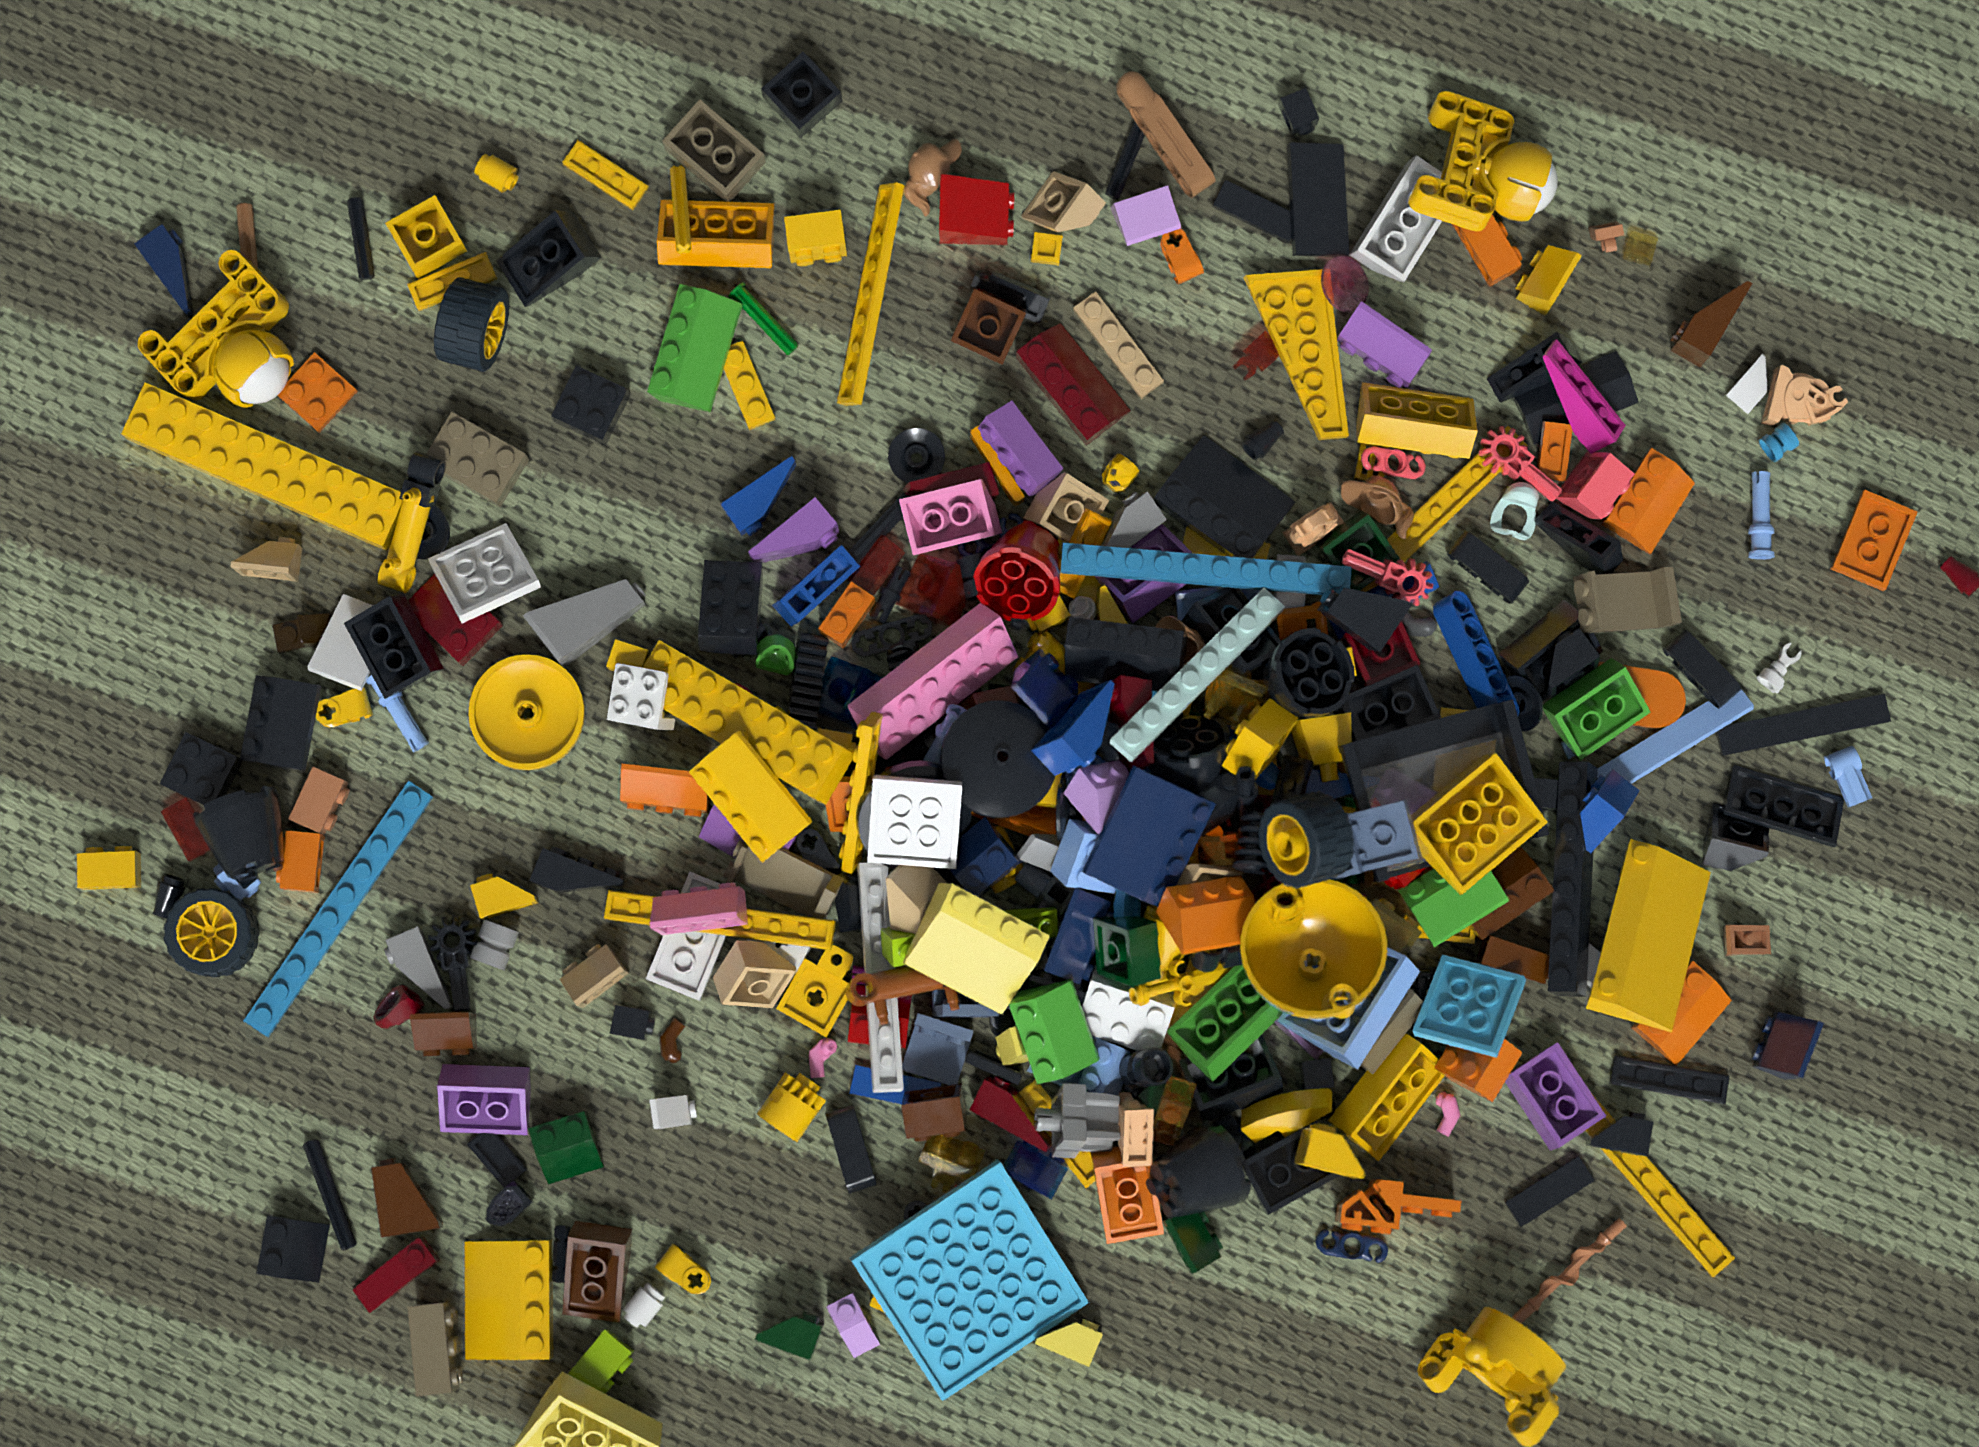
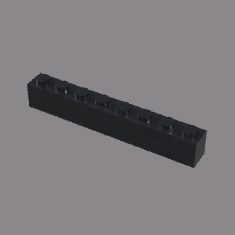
M1588 761L1560 762L1553 878V889L1555 891L1552 897L1548 992L1556 996L1586 997L1594 851L1589 853L1586 850L1580 812L1586 804L1583 798L1591 789L1590 787L1597 779L1598 768Z

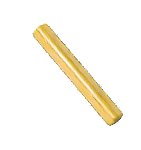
M682 165L678 167L672 166L670 178L676 251L679 254H688L692 249L686 173Z

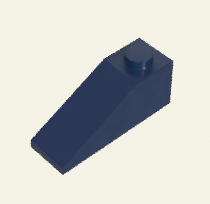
M161 224L134 243V245L184 313L189 317L193 314L184 252L179 247L183 241L173 228L168 231Z

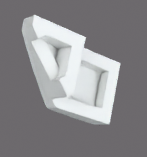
M1764 354L1755 361L1726 395L1747 414L1768 391L1766 356Z

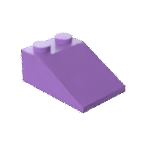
M815 497L748 551L752 562L765 563L817 551L822 546L824 549H827L838 540L836 536L839 533L838 524Z

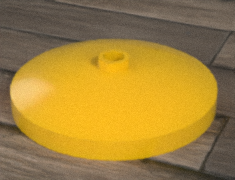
M516 655L497 662L480 677L469 701V724L476 742L493 760L517 770H536L558 762L575 746L584 726L585 704L577 682L560 664L538 655ZM527 709H532L534 713L532 718H524V712Z

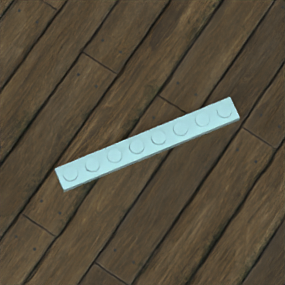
M1263 588L1111 738L1110 744L1132 762L1283 612L1285 606Z

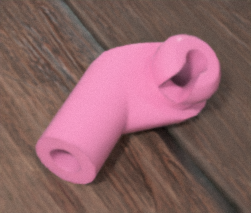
M823 1038L809 1051L810 1078L825 1077L824 1061L836 1052L837 1043L835 1040Z
M1441 1092L1437 1095L1435 1101L1436 1105L1441 1107L1444 1116L1436 1131L1449 1137L1460 1117V1111L1455 1096Z

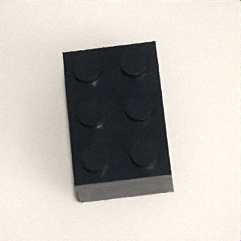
M704 560L698 627L699 652L757 655L763 588L762 563Z
M1317 1121L1245 1159L1246 1161L1241 1163L1245 1178L1251 1181V1189L1266 1215L1279 1210L1340 1176L1294 1163L1302 1129L1318 1124Z

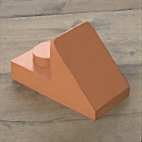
M1725 925L1723 927L1725 956L1771 954L1769 925Z

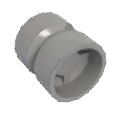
M484 920L478 934L482 940L477 942V945H474L470 958L505 971L510 957L507 949L514 947L519 932Z

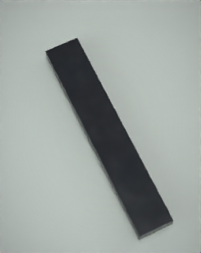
M1885 694L1731 724L1717 731L1716 735L1721 756L1889 723L1891 718Z

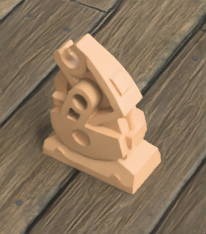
M1780 365L1773 372L1761 424L1774 426L1780 420L1793 425L1797 422L1807 423L1808 426L1823 423L1840 411L1848 403L1847 398H1844L1841 402L1834 400L1833 395L1842 391L1841 386L1829 388L1820 379L1805 373L1792 374L1788 367Z
M1329 502L1305 514L1282 533L1297 556L1315 546L1316 543L1342 525L1344 521L1332 503Z
M1119 1092L1120 1140H1118V1146L1122 1152V1166H1151L1154 1109L1146 1107L1145 1104L1141 1105L1138 1100H1133L1130 1092Z

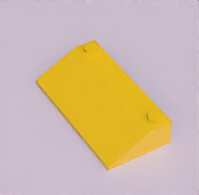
M1630 839L1622 862L1614 904L1585 1009L1672 1032L1711 872L1659 846Z

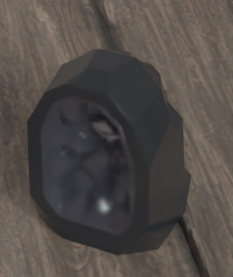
M513 1180L490 1201L486 1208L485 1219L491 1225H508L529 1208L534 1201L520 1184Z

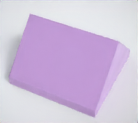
M1168 186L1116 202L1111 206L1112 214L1127 246L1181 229Z

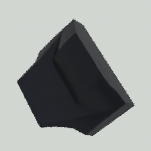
M858 872L836 874L844 878L835 898L840 933L862 930Z

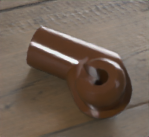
M675 1018L659 1038L661 1056L664 1060H669L670 1063H677L682 1057V1052L677 1048L676 1039L685 1026Z

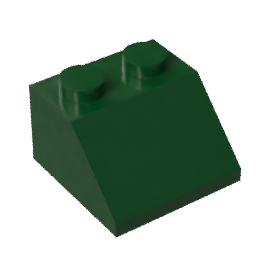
M1362 510L1315 544L1330 565L1345 566L1342 564V557L1347 549L1354 550L1382 563L1385 558L1395 563L1400 560L1370 515ZM1351 568L1350 589L1360 591L1376 578Z
M1140 916L1093 918L1098 975L1132 987L1161 978L1157 922Z
M587 1111L528 1129L537 1160L548 1185L604 1167Z
M1205 1212L1181 1217L1175 1216L1171 1219L1166 1218L1162 1220L1189 1273L1194 1274L1222 1257L1219 1250L1223 1249L1216 1233L1210 1235L1205 1224L1209 1223Z
M804 1311L802 1315L796 1314L759 1332L754 1340L811 1360L824 1324L819 1322L820 1316Z

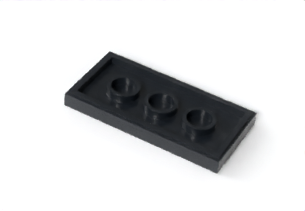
M1290 142L1287 145L1292 255L1347 257L1349 255L1344 144Z

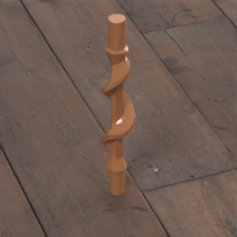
M1618 1218L1604 1232L1599 1233L1592 1245L1579 1247L1571 1255L1572 1263L1559 1276L1551 1275L1545 1279L1539 1286L1538 1295L1528 1299L1527 1303L1512 1318L1522 1324L1535 1311L1539 1310L1542 1302L1559 1285L1573 1286L1579 1278V1267L1595 1253H1601L1605 1250V1247L1611 1244V1241L1627 1227L1626 1224Z

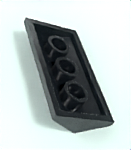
M1617 351L1579 366L1615 412L1639 403L1631 375ZM1553 382L1513 398L1533 445L1540 443L1543 421L1570 424Z
M1733 765L1723 799V814L1835 848L1838 840L1844 798Z

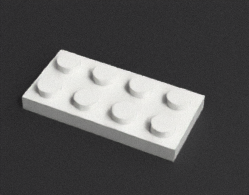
M689 872L681 894L690 893V888L706 886L708 890L719 889L718 885L720 883ZM700 932L663 935L646 980L700 1001L726 936Z

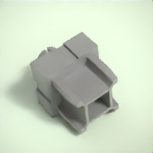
M1063 1083L1058 1094L1051 1101V1109L1036 1108L1034 1121H1037V1123H1034L1035 1130L1052 1131V1157L1075 1158L1079 1151H1112L1113 1141L1120 1140L1118 1113L1120 1096L1086 1092V1085Z

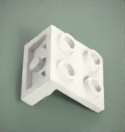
M617 663L615 665L607 720L656 730H674L675 719L665 717V711H663L669 677L668 672Z

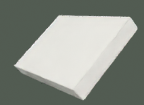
M345 594L342 595L307 666L308 671L362 691L370 671L346 629L344 622L373 605Z

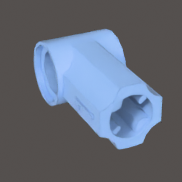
M1853 746L1824 757L1826 767L1829 766L1831 769L1829 774L1833 780L1837 781L1848 808L1872 798L1861 772V759Z

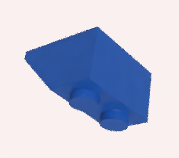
M1613 769L1605 777L1600 774L1583 798L1586 804L1580 812L1585 846L1589 853H1592L1624 818L1640 791Z

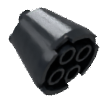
M1307 628L1290 634L1279 643L1266 664L1257 674L1258 690L1263 702L1266 703L1270 698L1297 716L1317 717L1339 709L1345 704L1351 684L1355 681L1354 665L1349 652L1340 640L1336 642L1329 635L1320 632V629Z
M1182 711L1153 740L1154 764L1149 766L1150 772L1199 794L1217 775L1222 773V764L1227 757L1226 747L1230 743L1228 726L1218 717L1206 712L1202 716L1183 715Z
M264 786L260 788L261 792L259 793L255 791L245 792L244 790L233 792L204 804L205 811L200 814L199 811L192 814L197 830L227 877L232 880L239 879L240 883H245L256 879V874L263 871L272 873L283 868L284 850L281 800L275 787Z
M1207 1120L1192 1127L1151 1165L1150 1178L1146 1180V1186L1152 1195H1156L1162 1205L1164 1214L1171 1219L1175 1216L1181 1217L1234 1206L1247 1199L1250 1194L1251 1181L1245 1179L1241 1163L1246 1160L1234 1138L1222 1126L1216 1128L1209 1124Z

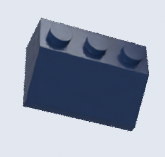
M1075 888L1044 971L1066 980L1072 979L1074 983L1083 985L1084 980L1089 982L1095 967L1091 962L1096 953L1093 918L1114 917L1113 904Z

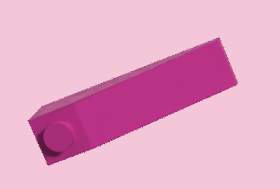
M1557 339L1554 340L1543 355V360L1573 433L1590 454L1616 442L1626 425Z

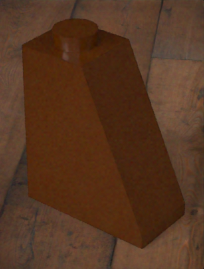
M1490 935L1482 940L1476 962L1523 975L1527 979L1542 984L1546 983L1549 973V955Z
M396 1158L378 1161V1167L371 1168L381 1238L443 1228L441 1219L405 1163H396Z

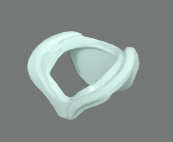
M1524 482L1511 484L1492 511L1490 519L1491 529L1499 534H1511L1519 540L1529 539L1536 526V506L1539 500L1537 489ZM1510 504L1523 507L1527 513V521L1521 533L1501 528L1503 511Z

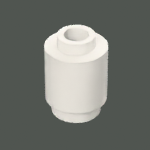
M647 1283L636 1291L623 1308L626 1312L624 1318L636 1328L640 1324L646 1327L663 1306L661 1302L665 1299V1296L654 1286Z

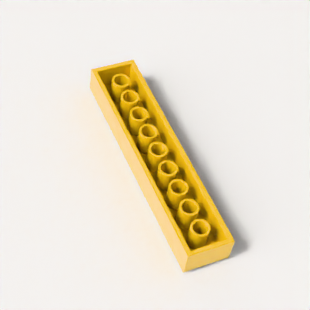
M146 382L144 383L121 433L127 440L388 552L403 501L399 499L400 491Z

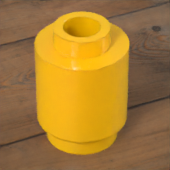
M484 154L479 159L474 173L479 176V180L502 193L507 191V189L511 191L519 178L516 175L517 168L495 155L489 156Z

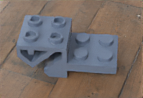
M1407 799L1362 811L1346 813L1353 829L1354 854L1349 868L1336 878L1422 857Z

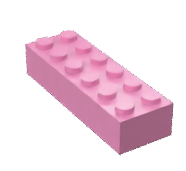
M979 603L847 706L857 727L860 721H865L872 711L883 714L877 754L887 760L945 715L948 705H958L1017 659L1018 655L1001 616L985 605H982V603Z

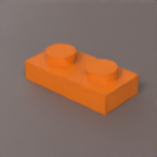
M1543 421L1537 468L1551 480L1566 482L1573 430L1570 424Z

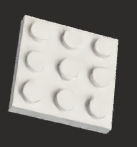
M507 523L428 558L431 568L461 623L541 588L538 578Z
M874 775L868 862L956 869L962 782Z

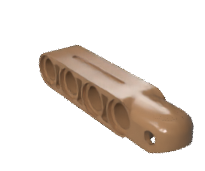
M1135 71L1124 73L1119 78L1116 86L1119 98L1185 194L1190 198L1195 197L1215 183L1216 180L1213 172L1164 101L1151 89L1145 78Z

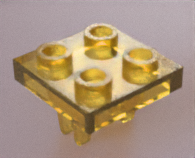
M1225 669L1207 686L1202 713H1205L1204 717L1208 719L1213 715L1218 717L1223 722L1231 725L1230 728L1236 731L1244 719L1249 721L1248 717L1256 705L1261 707L1264 705L1267 687Z
M943 1134L932 1135L931 1139L926 1140L918 1162L934 1168L931 1187L936 1188L938 1183H943L942 1191L946 1193L957 1177L967 1180L977 1173L985 1150L980 1149L977 1144L970 1141L963 1142L953 1137H943Z

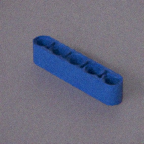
M1455 591L1434 603L1433 613L1476 707L1480 708L1513 699L1517 715H1519L1518 703L1468 596L1462 591Z

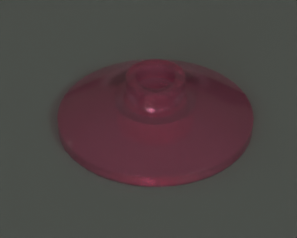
M1337 256L1325 264L1321 274V285L1325 297L1332 306L1343 312H1352L1356 310L1361 301L1363 303L1366 302L1369 284L1367 276L1358 262L1347 256Z

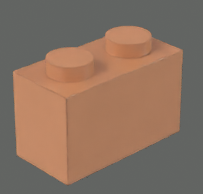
M312 767L288 819L325 835L327 830L331 831L337 821L335 811L338 805H343L349 795L348 782Z

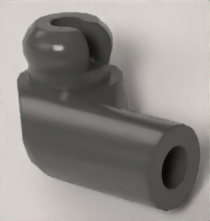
M1407 612L1402 619L1405 630L1410 636L1428 637L1437 629V622L1431 617L1414 619Z

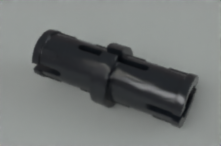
M896 565L885 588H881L879 592L881 596L869 617L876 620L880 611L883 610L878 620L882 624H886L895 603L900 602L902 598L900 594L912 575L909 571L905 570L900 580H898L903 568Z

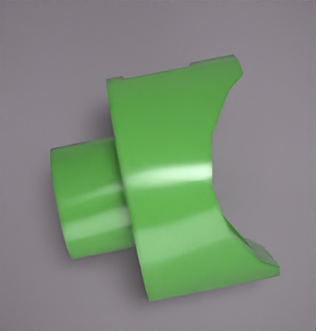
M782 635L767 636L758 643L755 666L758 669L789 675L794 668L796 648L788 638Z

